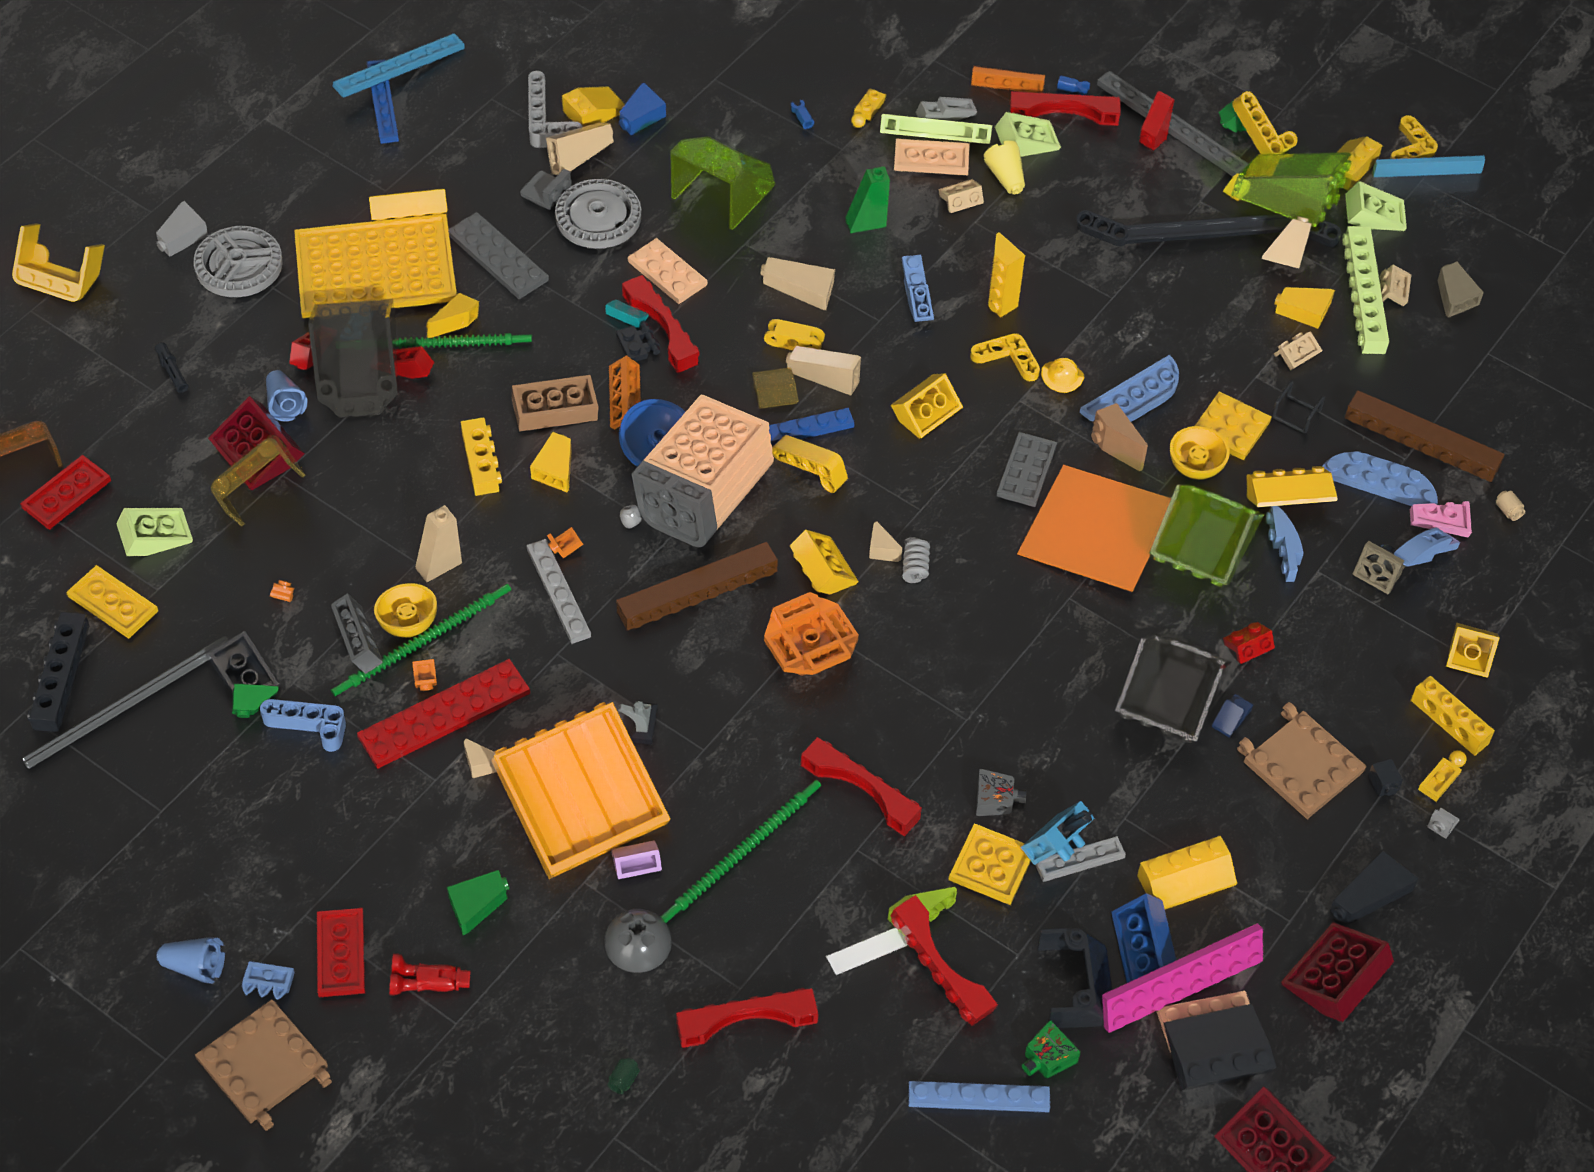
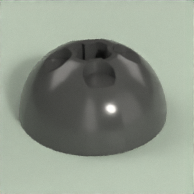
M630 909L619 914L610 923L605 934L604 945L607 956L617 967L629 972H646L658 967L665 961L671 950L672 939L667 924L659 915L646 909Z

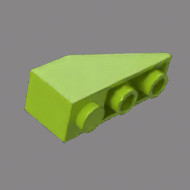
M951 887L905 896L889 908L888 920L892 923L891 914L894 908L916 895L928 910L929 921H933L940 911L944 908H950L955 903L957 888Z

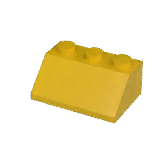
M1369 137L1349 140L1318 171V174L1349 191L1375 164V161L1379 159L1382 145Z
M946 373L931 375L891 404L899 422L918 438H922L963 408Z
M805 530L790 545L794 552V558L802 565V570L810 578L815 591L830 595L856 585L859 582L830 536Z

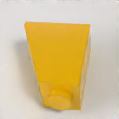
M1285 287L1282 294L1278 293L1274 304L1277 305L1275 313L1319 329L1330 307L1335 290Z
M552 432L530 466L531 479L565 492L569 491L571 467L570 438Z

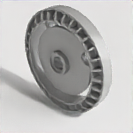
M591 179L579 182L562 193L556 204V223L563 236L577 245L587 248H608L621 244L634 235L641 222V206L635 193L627 186L612 180ZM626 204L631 213L627 221L624 223L627 215L625 206ZM619 222L624 223V224L621 225L620 227L616 228V225H617Z
M250 226L227 227L212 233L200 243L194 255V269L199 282L212 293L226 297H244L266 289L278 278L283 265L282 252L276 239L264 230ZM209 257L210 270L212 274H215V276L211 275L205 268L206 262Z

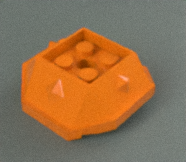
M809 592L772 609L764 641L784 672L796 673L802 676L805 674L814 675L850 659L858 642L859 635L839 604Z

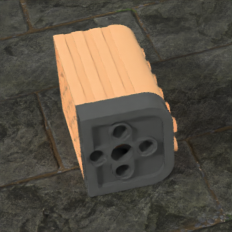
M701 394L632 473L638 509L642 518L650 526L692 546L703 547L773 464L774 457L772 455L769 422Z

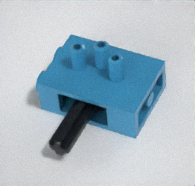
M1080 801L1057 814L1030 838L1021 849L1034 865L1055 853H1058L1062 860L1066 862L1074 854V850L1068 842L1072 840L1078 848L1083 847L1085 842L1078 833L1095 818Z

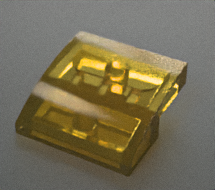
M791 368L752 373L759 409L798 404L799 400Z

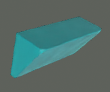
M613 300L605 306L607 315L636 328H640V324L649 316V314L618 300Z

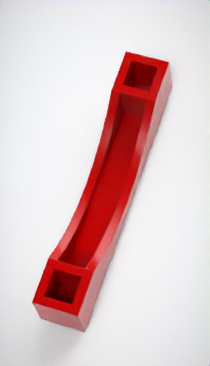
M1011 92L1010 113L1029 117H1037L1049 113H1071L1084 116L1100 125L1118 126L1120 97Z
M641 275L622 283V296L630 306L649 314L665 330L669 339L668 360L676 372L680 373L698 365V356L700 355L698 347L691 343L687 332H683L679 321L672 317L669 307H665L662 303L660 295L654 292L650 281H646L644 276Z
M817 737L801 754V766L815 776L841 779L853 783L866 791L880 806L887 825L904 837L920 820L922 808L916 801L906 798L898 789L887 785L882 778L868 772L863 765L856 764L848 755L834 749L829 742Z
M914 895L894 908L891 914L893 925L896 929L902 931L905 935L906 943L919 954L920 962L930 969L934 981L938 985H942L948 1000L951 1003H955L959 1008L962 1019L973 1026L992 1013L998 1004L986 988L961 977L939 955L930 933L929 912L919 898Z
M799 988L789 993L777 992L767 997L755 996L745 1001L733 1000L717 1006L711 1004L695 1010L684 1009L676 1013L681 1047L705 1044L712 1035L723 1027L745 1019H774L785 1022L793 1027L816 1024L818 1022V1010L813 989Z

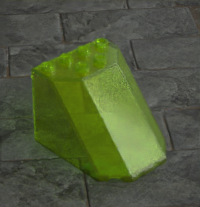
M711 137L683 139L671 150L672 199L675 200L703 170L730 184V229L732 230L775 186L769 163L740 148Z
M1178 484L1149 554L1153 555V559L1158 562L1165 563V561L1173 563L1172 567L1180 571L1188 569L1192 571L1191 575L1197 578H1210V583L1220 587L1223 584L1228 585L1264 514L1194 485Z

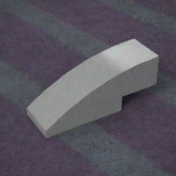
M939 97L937 102L921 101L916 111L918 118L958 121L977 113L972 99Z

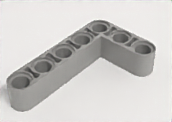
M541 71L531 72L528 76L530 144L533 147L542 148L547 147L546 137L578 129L582 125L578 122H546L545 75Z

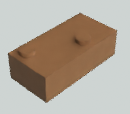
M590 375L512 386V403L519 431L598 420V403Z

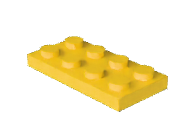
M97 565L67 591L70 599L128 639L158 612L156 605Z

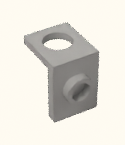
M1442 808L1439 811L1435 809L1427 827L1442 837L1447 838L1459 822V819Z

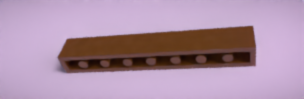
M1358 390L1350 402L1345 415V419L1353 423H1357L1489 482L1493 481L1505 455Z
M764 542L616 600L617 613L627 631L639 628L645 623L657 621L668 614L677 613L681 609L695 606L724 592L733 591L742 585L751 584L765 576H771L777 572L778 559L768 543Z

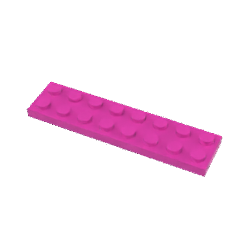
M1257 923L1103 994L1104 1028L1108 1033L1120 1029L1148 1014L1161 1010L1164 1006L1180 1001L1193 993L1199 992L1208 986L1219 983L1223 979L1262 962L1263 928Z

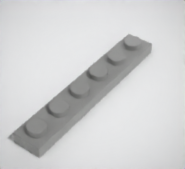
M544 539L527 545V551L571 644L591 638V632L547 540Z

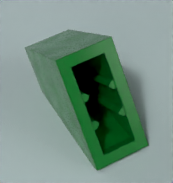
M499 870L447 887L448 897L463 935L468 934L507 900L506 890H509L506 877L501 878Z

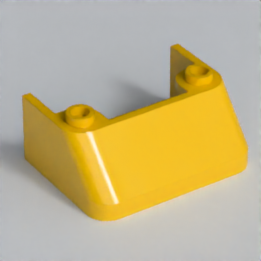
M40 224L21 226L12 273L14 281L17 284L68 301L81 300L99 276L105 245L99 244L86 247L83 264L81 265L80 272L48 262V249L46 246L37 243Z

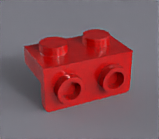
M1259 622L1251 623L1248 627L1234 631L1223 638L1224 645L1236 652L1237 660L1241 664L1275 648L1272 630Z

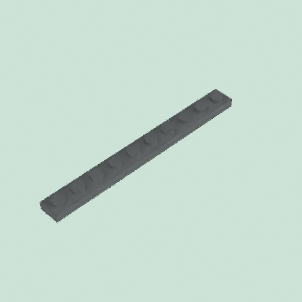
M1110 71L1098 79L1097 85L1114 97H1120V101L1145 118L1147 117L1154 100ZM1171 114L1169 134L1233 177L1236 174L1241 175L1248 169L1249 164L1175 114Z

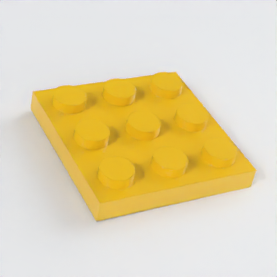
M1218 392L1195 426L1207 427L1221 434L1229 445L1230 454L1244 460L1270 423L1272 417L1224 393Z
M974 823L949 875V881L1011 905L1031 862L1021 849L1025 843Z

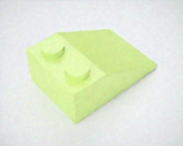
M1006 112L995 126L1002 145H1004V141L1017 142L1020 157L1056 151L1061 148L1049 120Z
M1360 181L1345 194L1348 223L1379 230L1405 231L1407 229L1404 200Z
M124 508L116 523L127 556H147L189 544L193 541L182 508Z

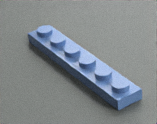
M909 1081V1107L1049 1112L1050 1088L1045 1086Z

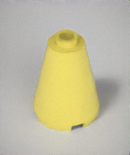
M1004 141V145H993L984 153L985 163L1008 193L1018 194L1022 192L1025 182L1017 142Z

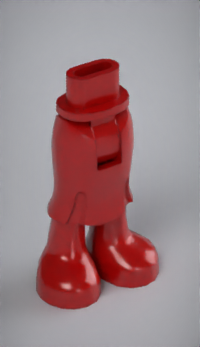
M393 953L390 995H398L403 991L417 990V992L423 990L459 991V988H469L471 971L461 970L460 967L456 968L445 964H407L401 954ZM416 976V979H405V978H403V977Z

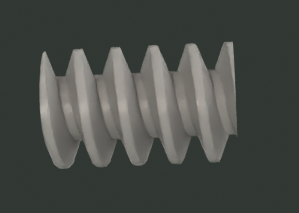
M911 537L904 541L902 576L908 583H918L929 575L930 544L925 540Z

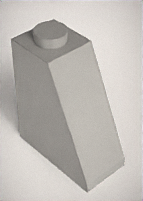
M183 201L157 231L158 241L156 243L158 248L162 252L165 251L170 257L208 236L206 223Z

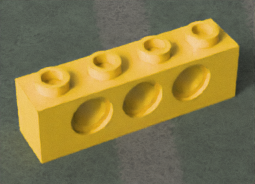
M485 418L461 421L462 436L475 496L499 492L498 484L502 483L500 471L496 472V468H498L497 456L492 455V452H495L493 440L489 441V437H492L490 425H486Z
M1429 676L1416 686L1411 701L1474 756L1489 745L1495 730L1433 677Z

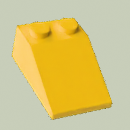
M609 87L576 88L562 95L563 112L573 122L580 123L582 127L599 122L604 123L620 115V110L625 105Z

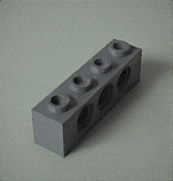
M347 593L332 603L331 607L351 661L367 674L382 664L383 660L362 606Z

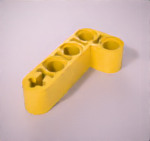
M1244 92L1234 99L1233 108L1265 160L1270 161L1297 144V136L1291 131H1287L1280 136L1277 135L1253 93Z
M784 435L772 447V455L777 460L819 475L822 486L830 493H835L848 479L842 458L833 451L788 435Z

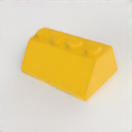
M445 189L369 196L372 220L376 221L387 220V218L401 219L406 218V216L420 217L425 216V214L439 215L447 212Z
M999 232L996 234L988 306L991 311L1002 317L1018 307L1025 255Z
M1323 466L1312 467V470L1293 468V471L1285 472L1283 469L1273 470V473L1254 471L1253 474L1247 475V499L1257 507L1337 501L1332 474Z
M1221 836L1141 862L1137 875L1145 892L1162 900L1164 909L1237 884L1231 854Z

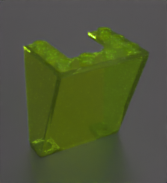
M1352 154L1257 155L1237 177L1231 196L1292 219H1297L1298 216L1308 218V222L1312 223L1311 226L1316 227L1319 222L1322 223L1325 219V206L1327 205L1326 209L1330 210L1334 204L1337 205L1341 195L1338 192L1346 182L1344 176L1352 165L1350 160Z

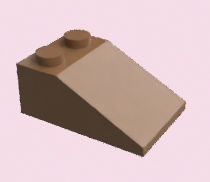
M1115 403L1097 410L1091 434L1094 443L1098 444L1101 450L1132 468L1142 471L1148 445L1120 406Z

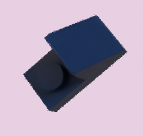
M1235 694L1231 700L1225 701L1212 727L1230 738L1250 713L1253 704Z

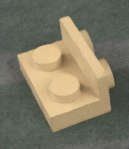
M973 179L939 189V196L947 201L950 213L984 202L982 186Z
M1393 264L1387 270H1383L1380 275L1382 301L1389 298L1404 306L1408 303L1411 274Z
M1311 331L1305 335L1301 332L1292 338L1293 342L1290 344L1287 340L1279 345V350L1274 355L1277 357L1281 354L1289 369L1292 370L1322 352V349Z

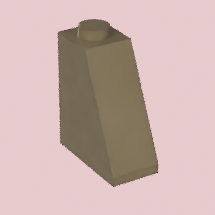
M1458 262L1450 265L1447 264L1441 268L1437 281L1447 317L1480 304L1484 292Z

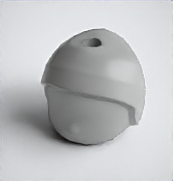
M637 505L626 506L620 511V519L624 527L630 529L641 522L642 517Z

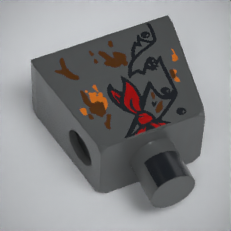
M984 769L979 770L976 816L1010 814L1013 802H1026V790L1014 789L1013 776Z

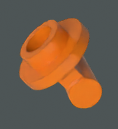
M279 580L278 583L273 584L270 597L291 602L294 587H291L290 582Z

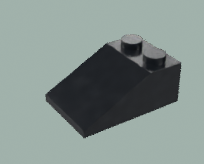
M246 631L207 654L208 660L232 694L234 684L280 685Z

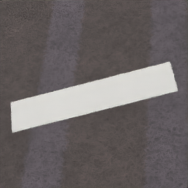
M893 928L826 957L837 975L905 947L908 944L905 941L904 935L898 929Z

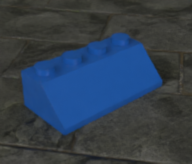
M1146 893L1112 911L1127 983L1177 961L1162 900Z

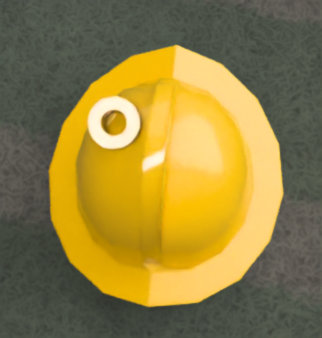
M1059 358L1053 362L1045 363L1041 369L1044 383L1050 389L1057 392L1067 393L1074 391L1081 385L1084 379V373L1068 358Z

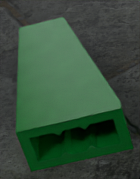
M885 166L866 170L845 217L850 233L886 227L890 179Z

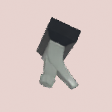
M638 701L634 704V707L624 704L619 705L618 711L633 719L631 732L633 743L652 744L658 709L657 704Z

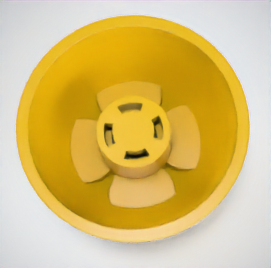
M1191 426L1184 428L1173 436L1170 443V456L1174 466L1183 475L1193 479H1207L1218 474L1225 467L1230 455L1229 445L1225 438L1215 430L1207 427Z
M414 583L400 584L389 588L379 596L374 606V614L380 626L388 633L397 637H413L421 634L432 624L437 612V600L434 593L429 588Z

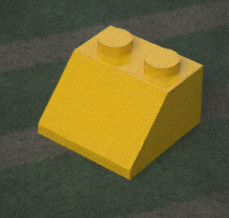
M1456 623L1446 667L1488 678L1499 635L1494 632Z

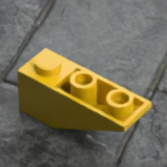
M461 293L457 294L434 317L428 320L426 324L427 337L432 338L469 326L478 317L479 301Z

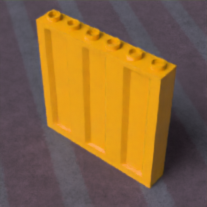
M605 702L598 704L594 707V711L586 713V711L578 713L574 716V720L569 722L563 720L555 724V728L549 731L543 729L535 733V737L527 740V738H523L515 742V746L510 749L503 747L494 752L495 755L491 760L548 879L668 824L671 820L613 702L607 705Z

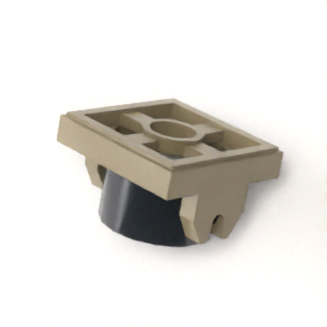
M1368 541L1363 548L1352 575L1389 594L1395 582L1401 576L1402 570L1405 568V565H1403L1405 560L1394 555L1396 551L1394 547L1387 544L1377 546Z

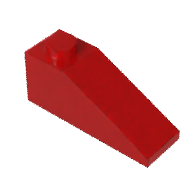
M1158 91L1142 126L1139 142L1152 150H1155L1167 139L1174 104L1173 98Z
M319 325L293 341L289 364L295 365L302 370L315 365L337 335V330Z
M420 346L376 352L369 367L374 370L413 379L427 377L434 361L425 349Z

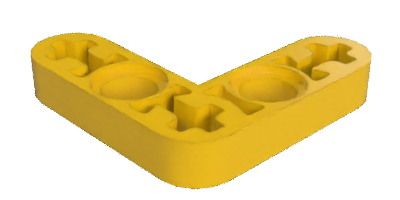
M1402 117L1399 129L1412 145L1392 152L1390 159L1433 157L1438 147L1435 140L1414 117ZM1414 135H1421L1423 138H1416ZM1409 152H1415V153H1417L1418 155H1417V156H1413V155L1409 154Z
M1010 334L982 342L971 348L970 357L975 363H985L1010 355L1025 380L1035 381L1039 377L1040 367L1025 340L1019 334ZM999 346L1002 350L995 351L992 347ZM1025 355L1028 358L1026 360H1021L1018 358V356Z

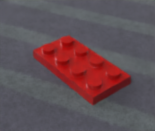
M81 455L20 504L23 510L50 530L111 481V477L84 455Z
M363 908L317 912V979L319 997L365 993Z

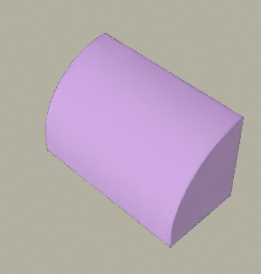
M655 840L611 849L618 879L662 870L659 849Z

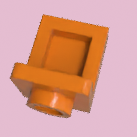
M572 527L556 538L551 533L547 535L551 541L548 543L554 554L558 552L562 558H565L583 545Z
M434 659L413 662L415 687L420 688V691L432 690L433 686L437 685Z

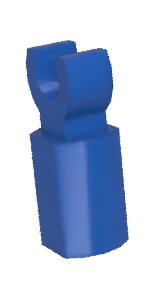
M1060 76L1057 89L1072 93L1078 92L1080 95H1087L1090 88L1089 82H1078L1076 79Z
M800 100V106H796L791 102V111L796 113V117L804 129L811 128L814 125V120L807 108H805L804 101Z

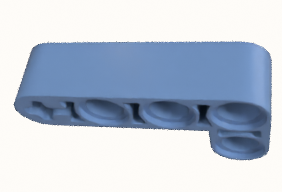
M273 699L264 701L260 706L263 723L268 727L320 732L322 746L329 752L338 750L342 745L346 722L344 712L339 706Z

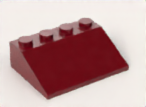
M251 396L208 438L251 490L287 471L305 454L266 407Z
M1333 922L1281 983L1285 988L1323 1015L1343 1022L1393 964L1394 959L1388 942Z
M1263 1087L1214 1136L1248 1172H1323L1336 1159L1313 1133L1266 1087Z

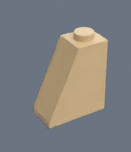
M1298 216L1297 219L1293 218L1263 254L1262 259L1299 268L1312 223L1308 222L1309 219Z

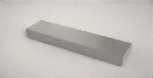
M1116 836L1085 845L1081 848H1074V854L1066 862L1057 853L1035 865L1042 881L1045 882L1123 859L1126 854Z

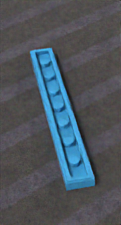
M455 33L334 81L333 87L344 98L464 49V43Z

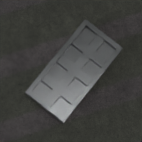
M1019 432L1000 482L997 497L1036 507L1057 447V442Z

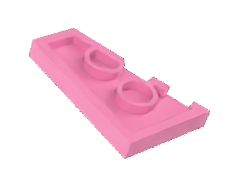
M1469 501L1462 502V504L1448 502L1445 505H1436L1435 503L1413 504L1410 508V521L1413 526L1426 529L1437 527L1445 533L1469 537L1472 533Z

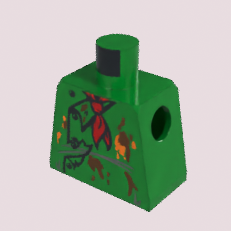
M1049 1021L1027 1045L1025 1055L1028 1060L1022 1064V1068L1028 1076L1039 1070L1045 1078H1049L1076 1064L1079 1060L1080 1051L1052 1021Z

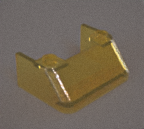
M275 435L264 438L219 474L211 485L213 495L226 514L241 526L245 523L226 496L277 455L281 454L286 463L302 478L305 476V473L283 442Z

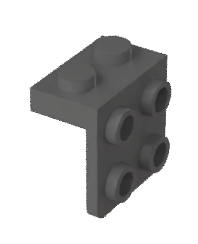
M563 169L556 177L544 171H539L520 191L521 196L550 210L557 203L562 193L571 187L570 171Z

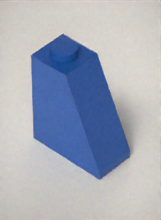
M642 83L620 110L619 124L623 130L632 135L666 117V103L645 83Z

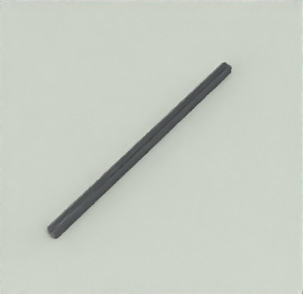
M226 636L221 637L22 758L27 768L33 767L208 661V652L229 639Z

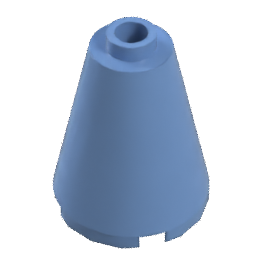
M275 370L270 372L266 377L268 411L276 420L292 421L296 419L295 416L298 414L302 415L305 412L307 397L282 371Z
M215 937L165 943L158 949L157 960L163 967L204 983H214L213 979L215 977L219 978L224 966L225 952H221L220 946L224 945L219 938Z

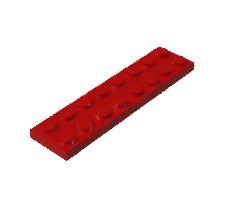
M507 659L358 732L357 736L378 769L530 694V688L511 660Z

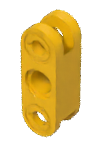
M773 319L768 325L770 331H767L764 336L767 344L779 348L794 350L795 346L821 349L825 333L816 327Z

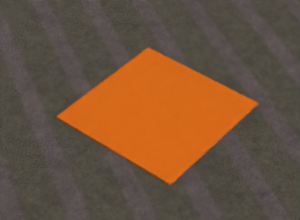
M1063 465L1017 555L1133 592L1177 500Z

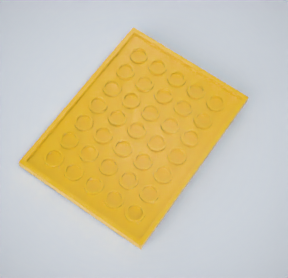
M446 214L295 230L302 318L445 303L457 295Z

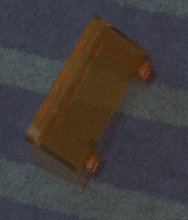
M33 421L0 434V456L46 440L58 467L63 466L57 446L44 422Z

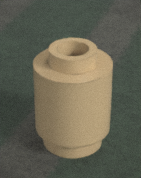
M1503 491L1497 496L1496 504L1507 518L1515 521L1525 514L1524 505L1513 491Z

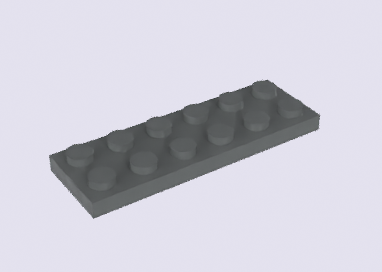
M478 212L448 229L449 237L518 299H521L549 281V276Z

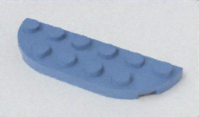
M1170 355L1166 356L1082 406L1080 413L1090 421H1094L1097 410L1117 403L1131 422L1167 401L1175 393L1179 380V369L1176 362Z
M1357 451L1335 455L1323 464V467L1331 472L1333 481L1409 506L1430 503L1437 505L1438 503L1437 494L1431 482L1419 471Z

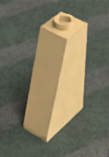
M599 122L546 137L552 174L558 175L563 169L572 171L613 143L611 124Z
M770 257L767 258L766 265L762 264L761 275L763 276V284L822 310L827 309L834 285L835 269Z
M795 346L792 353L789 352L786 357L787 372L845 394L852 395L859 383L861 357L858 355Z
M445 505L429 513L424 526L415 567L426 582L462 564L457 520Z

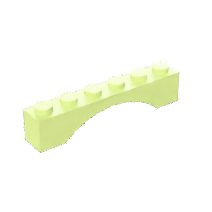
M882 114L880 133L990 144L992 125Z

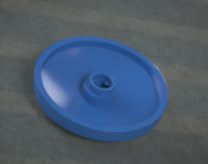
M660 399L644 400L632 406L626 412L619 427V442L626 457L638 467L683 416L685 411L674 403Z

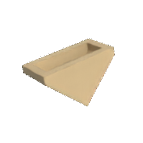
M875 522L869 558L893 562L901 561L902 547L878 522Z
M465 739V754L472 778L497 772L491 761L495 755L494 751Z

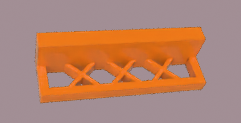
M974 66L971 85L1029 93H1043L1045 75Z
M624 356L609 366L610 427L614 430L620 427L626 412L632 406L641 402L640 365L628 356ZM621 367L618 374L616 375V370ZM621 381V384H620L618 390L616 391V387L618 386L619 382ZM622 411V417L617 420V417Z

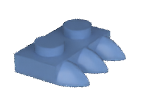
M249 961L242 982L243 991L247 995L255 988H258L259 995L264 997L270 990H273V994L278 1000L285 993H289L295 973L294 968Z

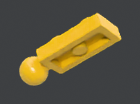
M869 89L854 109V115L851 119L853 126L860 128L865 125L866 119L871 121L885 101L886 94Z
M1456 750L1449 755V761L1443 758L1420 784L1418 790L1437 802L1460 775L1462 769L1459 767L1466 763V755L1462 751Z

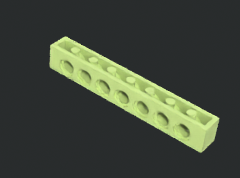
M1348 226L1346 234H1343L1342 243L1346 246L1345 259H1348L1347 273H1350L1351 301L1355 304L1353 314L1357 317L1356 331H1359L1358 345L1361 346L1362 353L1385 354L1389 338L1371 227Z

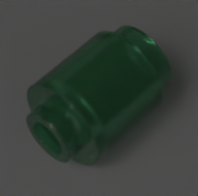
M631 1058L620 1059L608 1077V1087L618 1094L628 1091L640 1072L637 1062Z

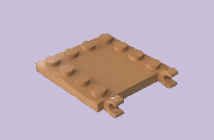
M1288 702L1283 706L1284 711L1281 712V715L1289 720V723L1257 749L1245 737L1239 742L1240 746L1237 750L1246 756L1244 763L1308 819L1365 772L1367 766L1305 711L1299 714L1295 706Z
M270 1000L195 1054L196 1059L250 1124L257 1119L266 1131L274 1126L271 1122L272 1118L267 1111L310 1079L315 1077L324 1088L332 1083L329 1079L330 1075L325 1070L328 1067L327 1062L273 1000Z

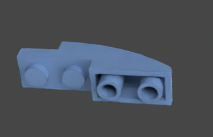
M921 255L903 256L904 284L914 322L934 320Z
M1271 506L1270 512L1266 513V523L1270 524L1268 537L1269 540H1272L1273 549H1279V556L1283 557L1281 571L1282 574H1285L1286 582H1294L1298 571L1297 565H1300L1303 557L1302 544L1288 516L1279 506Z
M1436 527L1410 539L1396 550L1394 555L1405 560L1403 565L1412 566L1432 561L1435 554L1456 550L1460 542Z

